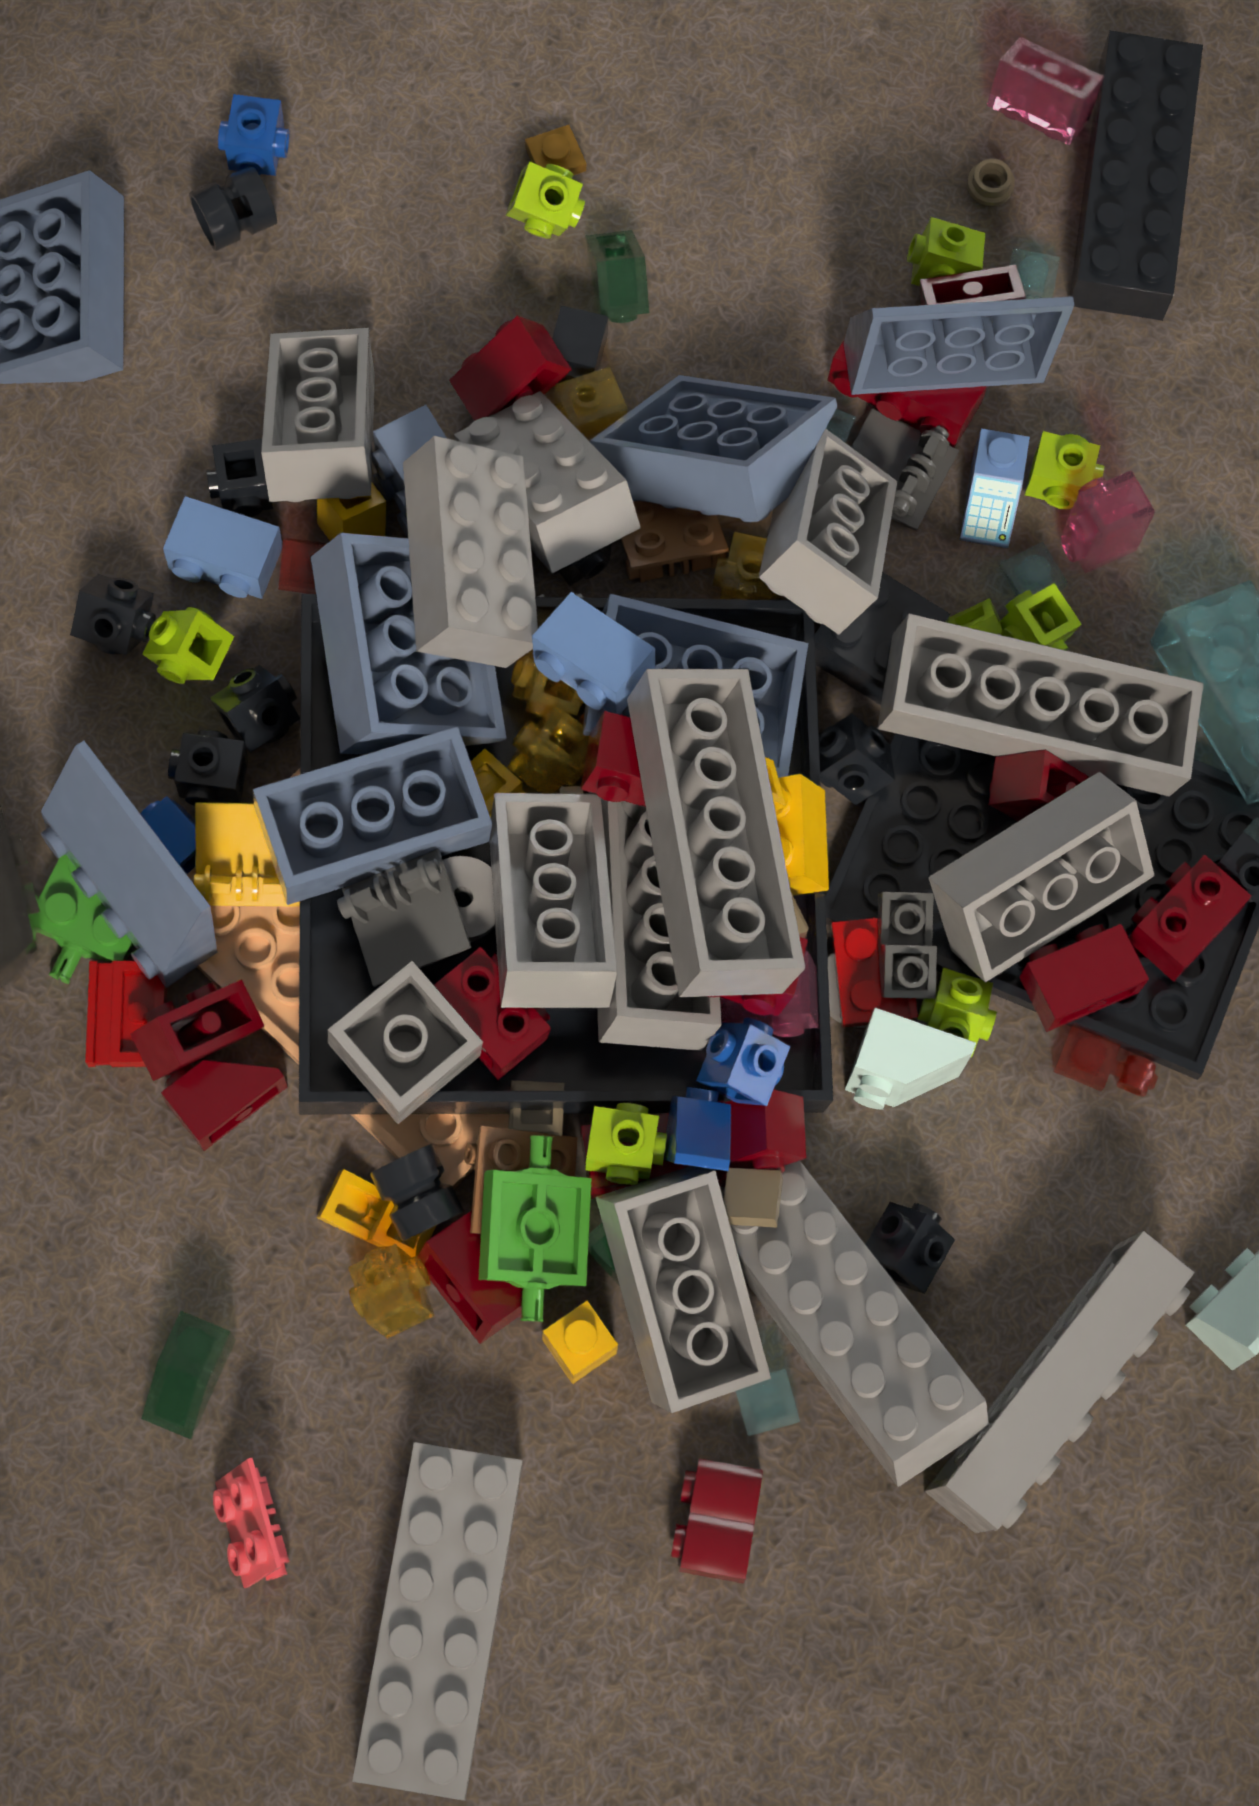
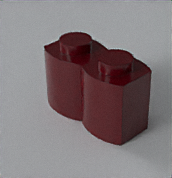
M701 1458L698 1460L696 1471L685 1470L680 1502L691 1504L687 1526L676 1524L671 1557L681 1559L679 1572L744 1584L763 1470Z

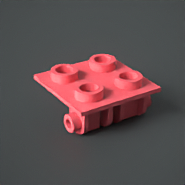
M253 1458L246 1459L215 1482L217 1490L213 1493V1506L216 1516L220 1522H226L231 1543L227 1548L228 1562L233 1574L241 1576L244 1588L252 1586L263 1578L268 1581L287 1575L285 1564L290 1562L282 1535L274 1537L273 1534L281 1530L280 1525H271L269 1517L276 1515L275 1508L266 1509V1506L273 1504L267 1477L260 1476L259 1469L255 1468Z

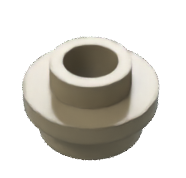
M986 159L972 168L967 179V189L970 196L976 202L985 206H998L1005 203L1011 197L1015 187V179L1009 166L998 159ZM985 180H993L998 184L999 187L990 188L985 186L982 182Z

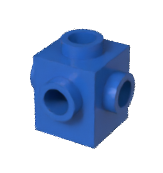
M233 94L229 120L221 121L218 133V148L226 153L228 170L239 171L248 166H253L259 175L276 176L279 157H287L290 138L289 129L284 128L281 100Z
M744 1018L742 1023L721 1022L720 1028L709 1039L706 1048L707 1055L696 1081L714 1091H718L721 1095L736 1103L767 1106L775 1085L783 1075L784 1062L790 1046L772 1037L774 1029L761 1021Z

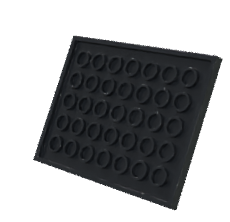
M895 733L890 745L895 780L866 800L831 881L829 890L825 895L826 924L831 926L832 922L878 918V891L933 893L928 877L1017 823L1016 820L989 805L990 783L993 777L995 757L997 756ZM1193 759L1191 779L1170 796L1116 784L1137 802L1155 876L1041 948L1057 944L1060 950L1076 943L1075 936L1099 924H1103L1105 930L1122 924L1129 938L1137 927L1131 921V918L1148 899L1153 897L1159 903L1171 891L1164 884L1184 862L1193 867L1206 855L1217 865L1242 832L1256 817L1259 818V785L1196 759ZM934 897L932 945L937 946L936 970L942 972L943 968L981 979L951 951ZM1247 902L1241 911L1174 982L1133 946L1149 978L1138 994L1065 1025L1198 1080L1204 1072L1259 929V905L1256 902ZM1030 955L988 980L993 983L992 994L1036 1012L1020 979L1021 973L1027 963L1030 962L1028 959Z

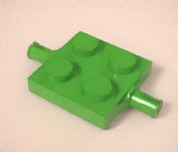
M65 854L59 858L26 923L29 929L52 938L62 948L49 975L57 980L60 977L61 982L69 984L70 978L81 957L101 959L108 963L127 961L134 944L127 935L118 939L111 931L101 915L106 910V907L96 894L89 899L84 895L71 875V872L76 870V867Z
M533 1135L530 1136L529 1168H523L515 1172L487 1170L484 1173L479 1280L505 1281L518 1288H523L520 1321L544 1322V1289H551L559 1285L586 1286L592 1178L566 1176L555 1169H551L553 1137Z

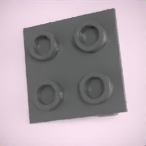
M872 409L851 447L897 481L891 519L917 531L955 461L959 450L949 446L947 440L949 433L940 426L932 427L921 434L920 431L899 421L891 420Z
M439 849L342 888L344 897L337 900L343 917L345 919L352 918L374 987L384 984L411 961L420 969L472 948Z

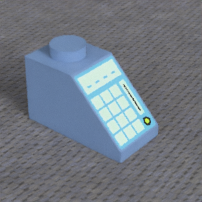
M981 428L973 451L960 540L1002 548L1009 547L1024 479L1030 437Z

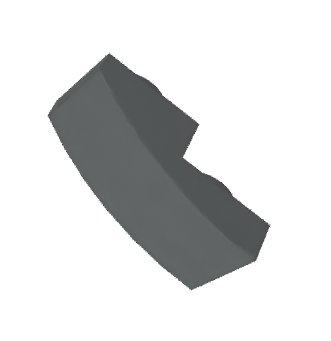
M878 891V952L882 997L935 999L937 946L932 945L933 893Z

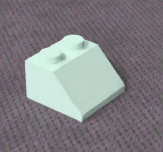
M875 1008L864 1032L845 1090L855 1093L854 1100L869 1108L883 1109L885 1104L892 1107L898 1106L959 1077L973 1054L976 1042Z
M1248 1248L1225 1269L1232 1278L1219 1291L1211 1284L1189 1306L1196 1315L1186 1324L1231 1370L1236 1369L1259 1353V1251L1253 1254Z

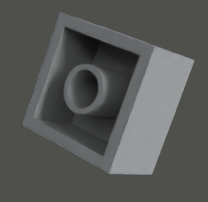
M413 961L408 963L328 1029V1044L397 1124L480 1056L483 1041Z

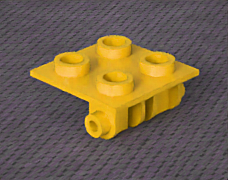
M195 803L196 874H194V885L210 906L300 907V901L289 905L286 903L254 808V803Z

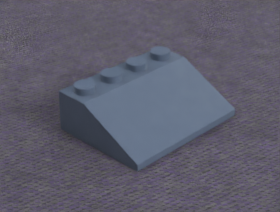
M88 170L0 199V384L84 382L122 371L124 196Z
M1073 296L872 308L850 317L844 339V349L851 395L1044 383L1074 308Z
M678 375L591 439L590 443L627 480L633 501L662 504L665 508L680 507L697 510L704 515L719 514L740 518L744 522H757L768 517L773 509L789 497L837 408V402L834 397Z
M340 533L311 556L340 754L366 755L457 726L465 746L501 742L507 738L495 666L416 652L408 538Z
M610 594L602 613L655 648V669H748L765 757L774 760L778 778L788 776L808 643ZM585 704L583 735H590L606 710L603 708L595 710ZM627 706L620 715L630 717L629 707Z
M83 740L74 747L41 810L46 830L41 832V835L58 859L66 854L76 867V870L71 872V875L84 895L89 899L96 894L106 907V910L101 915L115 936L120 939L127 935L137 948L132 953V957L145 976L151 979L157 975L167 988L218 953L211 907Z

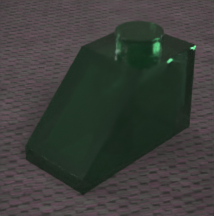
M633 231L586 235L585 240L594 295L599 314L609 316V321L626 323L636 320L639 314L650 313L645 255Z
M180 1311L158 1359L141 1419L192 1440L236 1342L231 1331Z

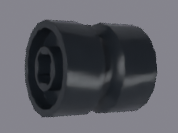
M248 166L228 175L224 186L212 182L189 193L190 202L198 223L215 251L240 241L241 233L244 230L254 235L278 223L271 198L253 166ZM232 199H238L244 213L237 215L231 202Z
M432 1143L369 1173L381 1199L392 1201L394 1204L389 1216L401 1241L464 1212L453 1186L441 1183L439 1179L445 1169Z

